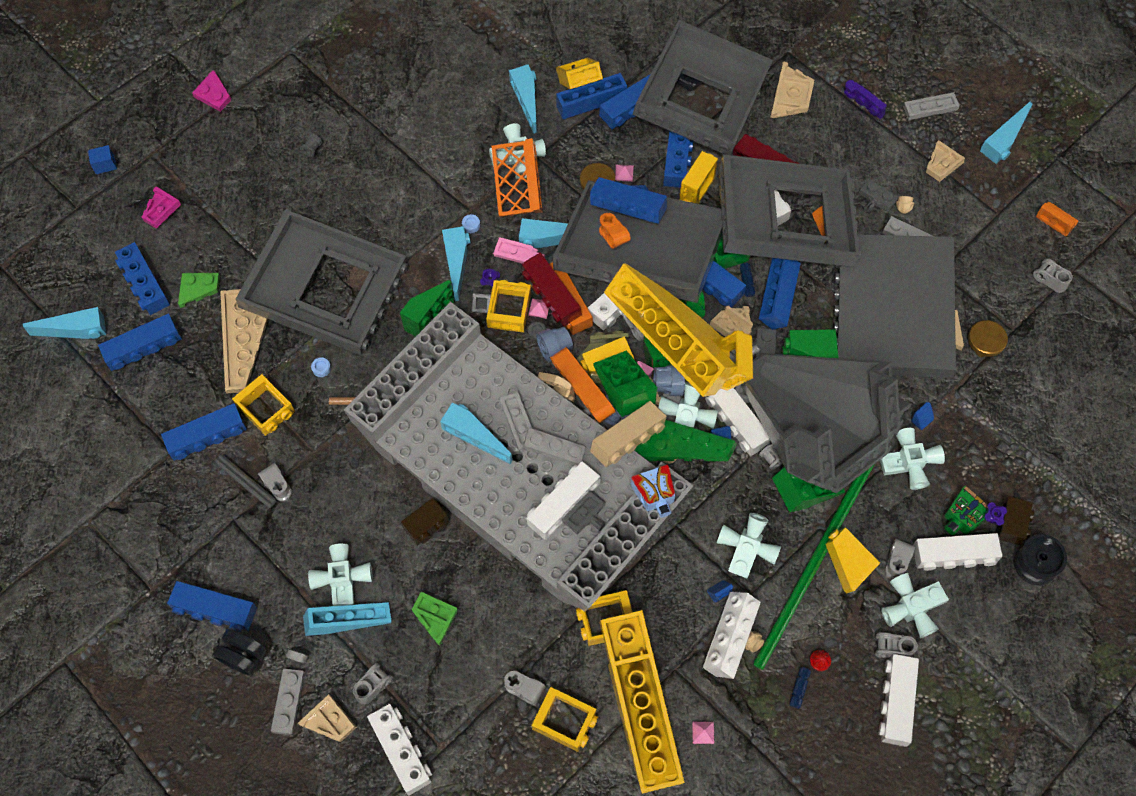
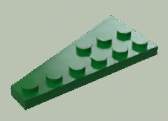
M665 420L664 429L659 434H653L646 443L636 446L634 451L647 461H674V459H684V461H692V459L729 461L737 444L734 440Z

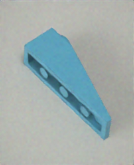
M529 65L509 70V79L533 133H536L534 84L536 75L534 70L531 71Z
M1029 102L987 138L980 152L995 164L1001 159L1005 160L1011 153L1009 150L1033 103Z
M522 218L519 243L531 245L534 248L558 245L568 224Z
M464 226L442 230L455 301H459L468 253L467 244L470 243L469 234L464 232Z
M98 307L23 323L24 329L31 336L95 339L106 335L104 315Z
M452 402L440 421L442 430L511 464L512 454L466 406L462 404L457 405Z
M389 602L307 608L303 615L305 636L330 634L391 623Z

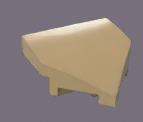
M726 306L725 310H722L711 320L710 326L725 337L738 330L750 335L753 323L749 316V306H743V308Z
M539 372V379L553 386V389L567 400L574 402V389L568 381L557 375Z

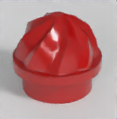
M823 650L813 652L810 656L811 666L817 671L827 670L831 665L830 655Z

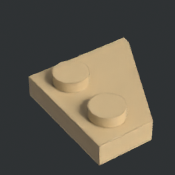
M938 140L931 160L928 163L926 173L940 182L962 165L965 158Z
M331 695L326 696L298 722L302 727H306L339 742L344 740L356 728V725Z

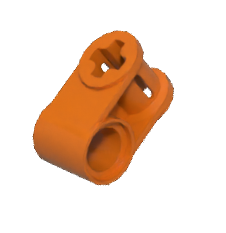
M604 213L600 216L601 226L599 233L612 249L630 241L629 231L614 214Z

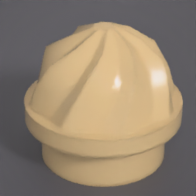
M899 196L898 201H896L898 211L903 214L910 212L914 206L913 197Z
M751 631L745 649L751 652L758 651L764 644L762 635L756 631Z

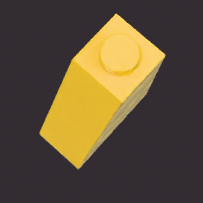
M624 336L583 353L580 363L583 369L588 371L589 376H598L593 363L626 350L633 359L634 356Z
M847 528L835 529L828 536L830 540L825 545L842 588L847 594L855 591L880 562Z

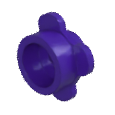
M485 269L482 272L483 278L480 279V284L493 287L494 280H498L500 273L493 269Z
M993 502L989 503L984 516L985 520L990 523H996L998 526L1004 524L1003 518L1004 514L1007 513V509L1004 506H996Z

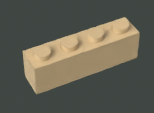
M649 401L592 441L590 452L605 467L612 463L616 464L623 455L632 453L636 446L646 443L653 434H659L665 427L664 424L667 416Z

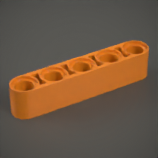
M567 347L550 357L557 370L572 385L574 392L598 423H601L615 413L611 403Z

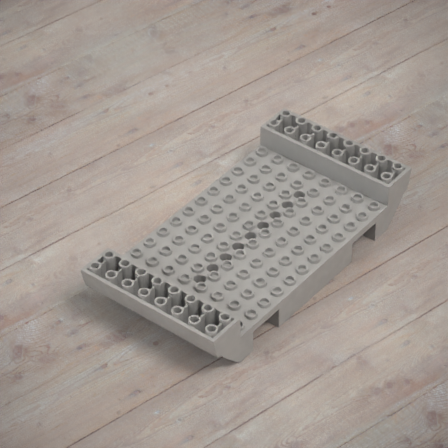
M451 302L344 409L350 421L385 459L394 466L399 463L421 481L423 489L509 560L512 561L516 558L542 579V586L557 599L583 611H587L668 517L660 518L657 509L646 511L630 485L632 476L664 466L663 462L655 467L637 452L633 451L630 454L626 453L616 464L612 463L605 467L590 450L592 441L607 430L481 335L479 323ZM518 392L532 429L586 446L582 462L600 476V485L592 493L605 503V507L596 517L605 524L603 529L601 528L598 531L592 524H589L577 535L562 523L545 541L528 526V512L541 504L542 498L555 489V485L559 480H564L569 475L568 473L574 465L529 450L519 452L499 398ZM452 402L457 405L462 404L489 431L493 432V435L500 442L508 444L506 449L512 454V457L515 454H521L523 459L519 462L512 460V463L509 464L442 430L440 421ZM529 466H536L538 471L531 474L527 471V468ZM669 468L675 492L674 502L668 504L672 512L693 485ZM544 478H551L553 483L549 486L542 483Z

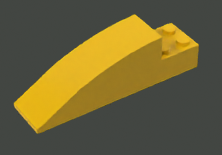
M624 263L604 293L702 397L715 395L737 367L718 347L723 337L699 315L663 287L628 264Z
M642 610L600 620L599 623L609 661V673L641 793L684 783Z

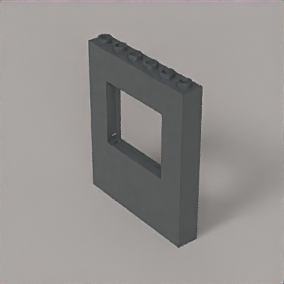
M678 20L636 102L633 115L720 153L731 155L773 60ZM680 73L730 93L718 121L668 100Z
M723 154L718 167L724 252L854 267L857 260H860L862 251L859 249L860 236L857 234L858 221L855 219L856 206L853 204L854 192L851 188L852 178H850L849 170ZM775 190L821 195L826 236L778 231Z
M285 209L237 295L236 302L241 309L362 355L363 351L368 349L369 339L372 334L376 333L377 323L379 319H383L386 311L385 307L391 303L392 293L394 289L399 287L400 277L402 273H406L408 264L406 256ZM323 255L369 272L346 318L300 301Z

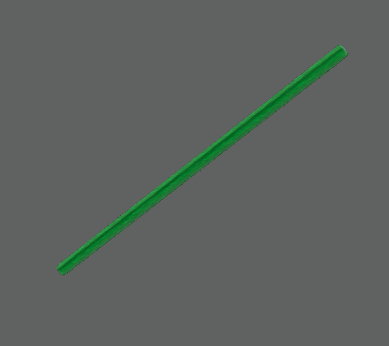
M874 465L852 482L754 662V666L758 669L763 670L828 551L825 545L830 540L828 536L835 529H840Z

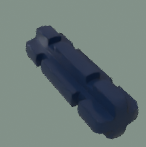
M742 263L740 265V272L742 274V282L746 285L745 296L753 297L755 296V288L753 286L752 272L750 271L751 267L749 263Z
M801 667L799 669V678L796 679L792 693L793 696L789 703L793 708L800 709L802 705V698L805 695L808 684L807 680L811 674V670Z

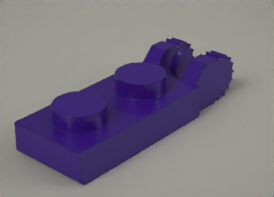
M853 80L846 82L844 93L849 99L855 98L859 105L867 108L872 115L877 116L879 119L885 116L886 104Z

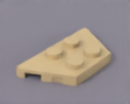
M784 61L770 118L808 112L814 80L809 76H805L798 69H791L788 67V63Z

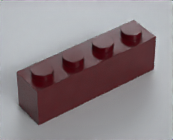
M747 134L741 138L733 150V156L798 163Z
M541 252L522 263L523 271L521 273L526 281H531L533 291L536 295H541L543 305L546 309L550 308L552 310L551 315L557 323L560 322L564 327L582 316L581 307Z

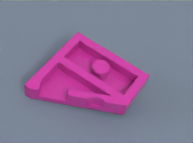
M213 70L192 92L194 98L220 112L231 101L228 92Z
M155 187L153 189L155 193L153 199H149L142 218L146 223L157 229L181 203L178 199Z

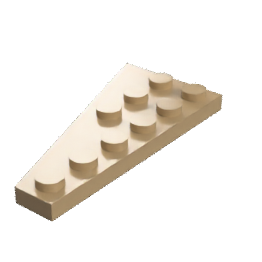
M241 289L220 291L226 394L239 393L248 386L268 322L267 318L238 307L236 297Z

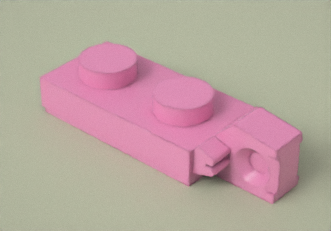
M499 238L493 254L499 258L523 263L538 254V249L531 245Z

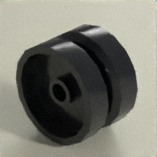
M1038 534L1030 537L1017 550L1014 556V567L1017 574L1031 585L1041 586L1049 584L1067 565V553L1064 546L1050 535Z
M226 629L221 640L228 647L223 645L216 646L211 656L222 664L252 677L258 668L252 659L261 660L267 651L266 647L244 634Z

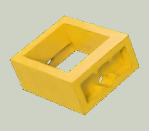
M588 57L556 67L560 84L569 89L603 79L599 62Z
M703 151L700 153L681 182L679 200L696 204L700 203L715 179L718 158Z
M494 280L486 318L487 328L524 333L531 298V285L523 282L512 283L506 280ZM499 294L524 297L521 317L495 314Z
M734 331L732 334L723 337L718 345L729 358L730 351L736 349L737 367L720 388L726 391L753 379L752 336L743 331Z
M262 374L232 398L236 407L265 436L274 432L279 424L284 420H288L295 412L292 404ZM268 390L283 407L262 424L246 407Z
M627 590L600 596L588 609L620 603L623 615L633 613ZM577 608L578 621L582 620L584 627L580 628L583 641L587 640L588 646L604 643L602 635L592 637L586 611Z
M550 687L532 723V730L578 752L580 747H585L589 736L586 734L589 728H594L598 716H596L595 708ZM556 699L588 713L576 741L544 726Z

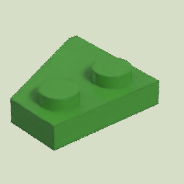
M182 273L178 300L179 307L183 308L188 302L193 300L197 302L206 296L218 293L219 273Z
M420 592L412 612L435 642L441 645L458 612V608Z

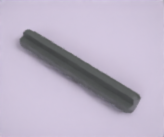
M219 455L216 458L215 462L268 508L275 505L276 500L272 495L224 455Z

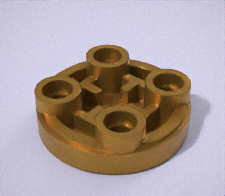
M592 163L582 170L580 185L584 190L588 180L596 182L598 177L615 181L614 171L606 164Z
M983 320L973 325L968 333V341L977 356L991 357L1000 354L1004 350L1008 342V336L1000 324L990 320Z

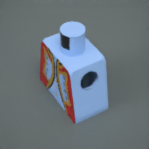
M668 464L631 477L630 485L646 511L657 509L660 518L671 514L668 504L674 502L675 492Z

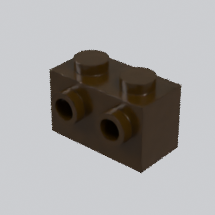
M1008 496L1003 502L1007 513L1004 514V524L998 527L999 540L1021 546L1025 540L1029 539L1031 529L1028 528L1029 522L1034 517L1032 502Z
M432 498L403 519L401 524L405 532L418 546L420 543H426L436 531H442L447 526L449 520L447 514Z

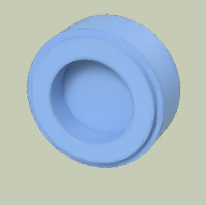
M471 214L463 218L462 226H464V231L475 233L479 230L480 220L476 215Z
M320 357L312 362L311 369L317 377H325L330 373L331 365L326 358Z

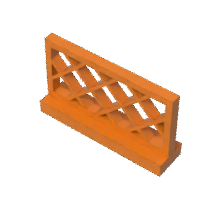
M533 138L525 139V141L491 146L499 217L533 212L542 213L536 144ZM523 146L524 153L518 158L513 154V151L516 147ZM504 149L508 153L503 160H500L497 157L496 150ZM510 155L518 160L512 168L505 164ZM520 162L526 166L522 176L514 171ZM502 165L510 170L504 178L499 175L498 171ZM512 172L520 177L514 186L507 181ZM522 180L528 185L524 193L516 188ZM505 182L512 187L506 196L500 190ZM514 190L522 195L516 203L508 198ZM524 197L529 200L530 208L522 209L518 206ZM506 200L514 205L510 211L503 212L502 205Z

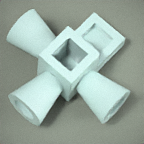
M510 124L503 128L508 143L521 142L527 139L526 137H521L519 124ZM543 139L535 141L537 156L545 157L546 149ZM516 147L513 154L520 158L524 153V147ZM490 148L489 153L493 165L492 148ZM504 149L496 150L497 157L500 160H503L508 153ZM510 155L505 164H515L518 160ZM520 162L515 171L522 176L526 166Z
M685 382L684 398H681L679 404L661 396L658 407L665 415L676 416L675 423L694 428L695 422L698 421L714 429L718 410L699 409L700 402L697 401L700 394L689 382Z
M914 428L899 430L896 437L902 449L900 452L889 453L880 460L883 474L891 475L909 472L910 489L925 488L930 483L922 469L926 463L944 464L943 448L941 445H937L924 450L923 443L915 444Z
M749 513L747 529L744 528L742 535L723 525L717 543L737 547L728 570L729 572L748 578L756 554L775 565L781 546L761 543L763 537L761 532L769 521L766 517L756 513Z
M331 545L329 551L333 563H328V571H308L310 589L313 590L330 584L333 606L354 605L353 581L373 582L371 562L352 568L349 561H347L349 545Z
M908 573L891 580V585L902 598L897 605L881 609L883 618L888 626L892 627L905 618L906 622L915 620L920 638L936 632L939 628L926 613L928 610L942 605L949 600L939 581L914 592Z

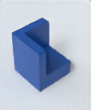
M109 145L88 150L90 165L96 174L117 169L115 156Z

